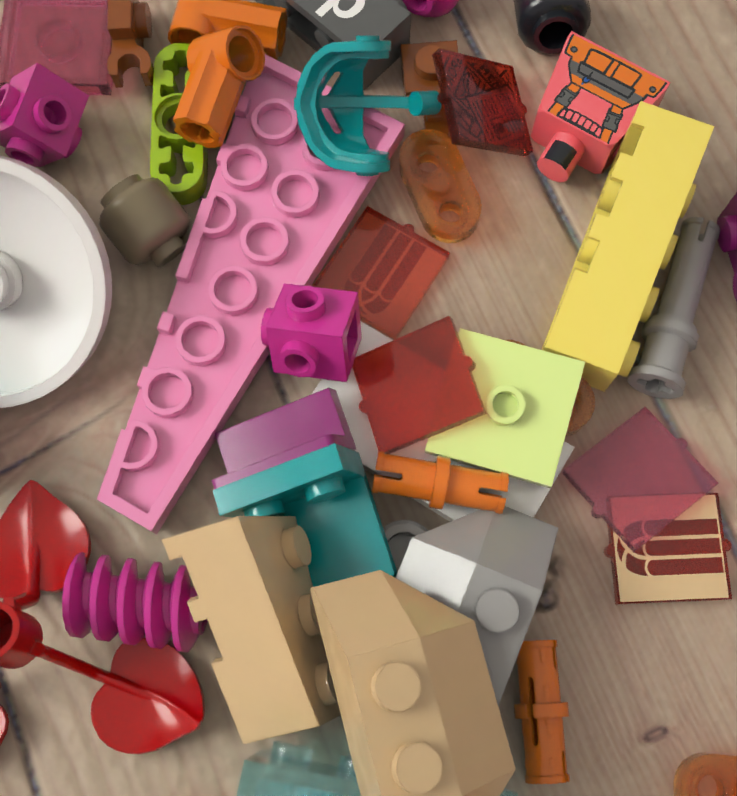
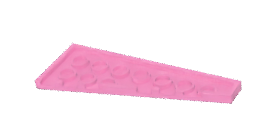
M266 54L264 70L258 78L246 83L243 95L240 96L234 112L235 117L226 143H223L216 158L218 166L206 199L202 198L175 275L177 283L167 312L163 311L157 326L159 334L148 366H143L137 383L139 392L126 429H121L97 497L98 501L156 535L215 442V433L223 429L270 353L269 346L263 345L261 341V323L265 310L267 308H274L284 283L311 286L382 173L380 172L376 176H359L355 172L334 169L326 165L313 153L304 139L298 125L297 112L294 110V98L297 94V85L302 72ZM326 85L322 95H327L332 87ZM322 108V112L336 134L341 133L329 109ZM364 108L363 135L371 149L388 152L390 160L404 137L405 124L374 108Z

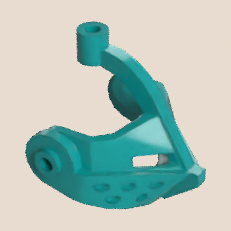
M357 35L356 40L332 42L314 53L303 69L297 85V94L294 98V110L297 112L298 125L313 153L326 165L334 169L355 172L359 176H376L380 172L390 171L389 153L369 148L363 135L364 108L409 109L413 116L436 115L441 110L442 98L438 91L435 90L414 91L410 96L364 95L363 70L369 59L389 58L391 41L379 40L377 35ZM340 72L330 92L327 95H322L326 84L333 74ZM322 108L329 109L341 133L336 134L322 112Z

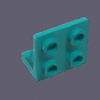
M334 443L212 490L220 516L232 518L236 516H296L297 524L305 531L311 546L312 558L308 569L313 587L382 570L393 577L397 575V569L359 452Z

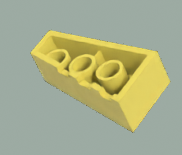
M640 101L610 167L542 347L543 351L584 361L585 366L580 383L605 392L617 375L627 377L630 373L640 348V342L632 340L639 321L647 322L656 303L659 288L654 287L653 283L659 269L664 270L674 252L678 236L674 235L673 232L678 219L684 217L696 189V184H693L714 126Z

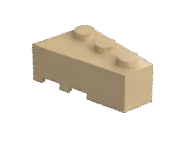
M236 516L162 539L169 560L183 557L198 595L190 598L187 601V605L194 622L208 620L222 657L216 658L211 665L243 744L319 727L341 715L310 588L313 587L308 569L312 558L311 546L302 527L298 526L296 516Z

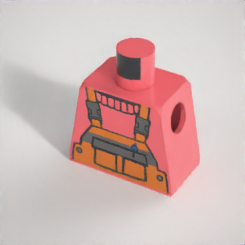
M571 31L541 100L531 132V138L534 142L545 147L537 161V167L540 172L556 182L567 181L576 165L593 174L604 173L612 164L640 101L659 107L671 82Z

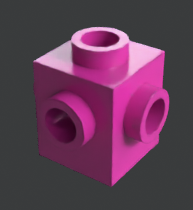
M39 63L32 65L12 77L9 84L6 83L0 88V145L5 147V153L10 158L22 161L33 167H42L62 158H68L75 151L81 140L82 128L78 127L89 95Z
M284 283L274 308H267L265 310L261 323V341L263 345L269 346L273 372L297 377H311L341 382L348 381L362 339L358 292Z

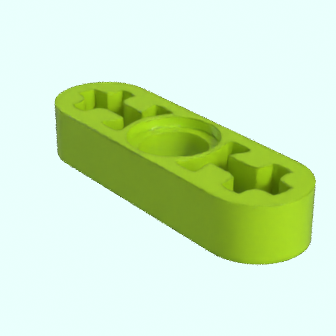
M173 43L164 47L157 54L154 61L150 175L151 178L154 177L161 180L181 205H187L198 200L206 190L208 148L197 143L188 142L179 134L170 133L165 129L168 119L175 115L183 94L179 93L174 76L178 75L179 67H188L186 56L190 44ZM189 70L185 73V86L190 76ZM174 153L183 154L182 157L188 171L187 174L183 175L182 183L172 184L170 177L176 174L177 160Z

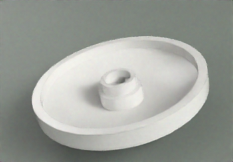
M0 156V408L25 404L45 396L69 380L86 364L101 341L108 323L112 301V275L103 240L91 217L79 201L63 185L41 170L22 161Z

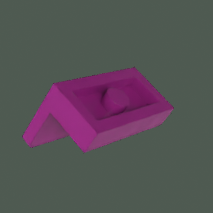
M328 387L215 433L227 474L211 481L214 489H217L334 443L351 450H356L336 390Z

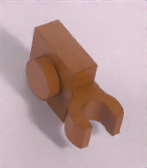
M108 0L107 29L112 39V50L107 60V69L115 87L123 88V74L131 67L140 68L145 86H152L154 66L149 53L144 49V38L152 37V19L148 3L139 2V0Z
M457 40L401 44L400 61L404 96H410L414 91H438L442 98V107L436 115L423 116L425 138H448L447 121L451 118L447 111L450 110V104L444 99L443 95L452 102L449 97L461 71ZM443 60H446V61H445V64H444V66H443V68H442V71H441V73H440V75H439V74H438V71H439V69H440V66H441V64H442V61H443ZM448 62L456 70V72L454 70L449 71L453 76L452 81H449L444 75V71L448 70ZM453 62L455 63V65H457L456 63H458L457 68L453 66ZM446 73V76L451 79V75ZM442 76L450 83V85L447 84L448 89L441 82ZM458 83L452 96L455 102L461 101L456 99L460 95Z

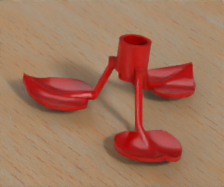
M29 480L13 498L0 519V598L3 599L2 602L0 601V666L7 669H17L27 665L35 657H39L104 683L93 698L91 720L98 737L107 746L119 752L127 754L154 752L198 730L205 716L202 686L192 666L172 646L166 644L162 649L151 648L144 637L136 645L122 643L114 654L109 672L42 644L43 631L40 623L35 617L22 610L38 604L41 591L49 593L63 591L64 580L74 557L79 552H84L86 564H88L91 554V539L86 524L76 512L54 497L41 484L34 480ZM0 704L1 746L8 731L9 718L6 710Z

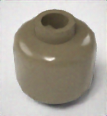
M138 174L129 176L112 187L101 199V205L104 209L100 215L99 225L129 263L141 265L153 260L157 267H162L176 258L185 249L186 244L181 238L187 232L191 219L168 187L158 178L142 179Z

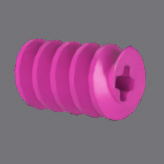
M79 552L71 562L64 580L62 616L65 629L70 637L84 638L92 630L96 640L110 642L119 633L123 644L136 645L145 635L146 641L151 648L162 649L172 636L176 651L188 653L194 647L199 636L203 635L208 621L206 619L194 622L187 605V601L190 598L198 595L195 587L190 584L186 565H180L172 582L168 583L164 581L163 565L161 562L154 561L146 578L139 579L136 559L127 558L119 576H116L112 573V562L109 555L102 554L93 572H87L85 553Z

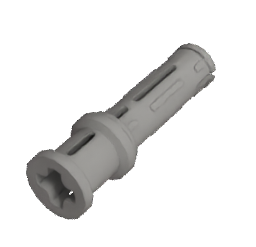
M690 217L681 224V233L657 315L650 317L643 325L641 336L645 344L639 365L634 366L628 376L627 382L630 386L641 393L664 399H674L683 396L686 385L685 380L681 377L688 352L696 349L699 338L693 321L714 246L720 234V227L714 221L709 220L705 233L700 235L699 232L704 218Z

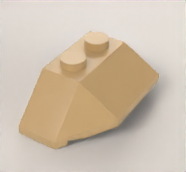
M382 570L310 588L360 795L500 796L516 769L475 621Z

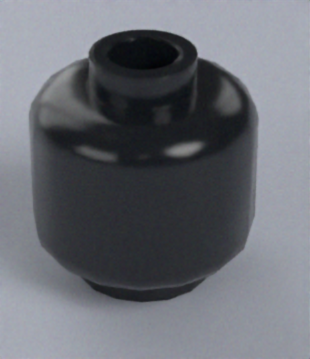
M514 0L518 35L525 46L535 52L546 54L561 53L571 31L585 37L590 27L591 9L589 0Z

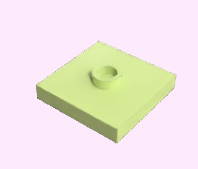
M460 328L425 453L448 457L452 461L491 472H506L511 478L551 488L585 362Z

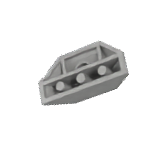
M506 506L502 514L495 513V511L478 510L412 537L396 575V579L475 621L498 706L542 594L558 532V527Z

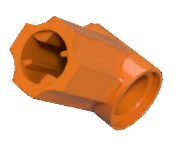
M178 0L168 31V40L171 44H190L193 39L199 36L243 25L254 30L259 36L265 54L278 60V57L282 56L286 41L287 10L282 7L244 0Z
M238 25L202 35L193 39L188 46L186 58L190 76L173 117V121L176 124L174 131L188 142L197 143L207 148L221 147L245 82L258 78L264 70V47L259 36L248 26Z

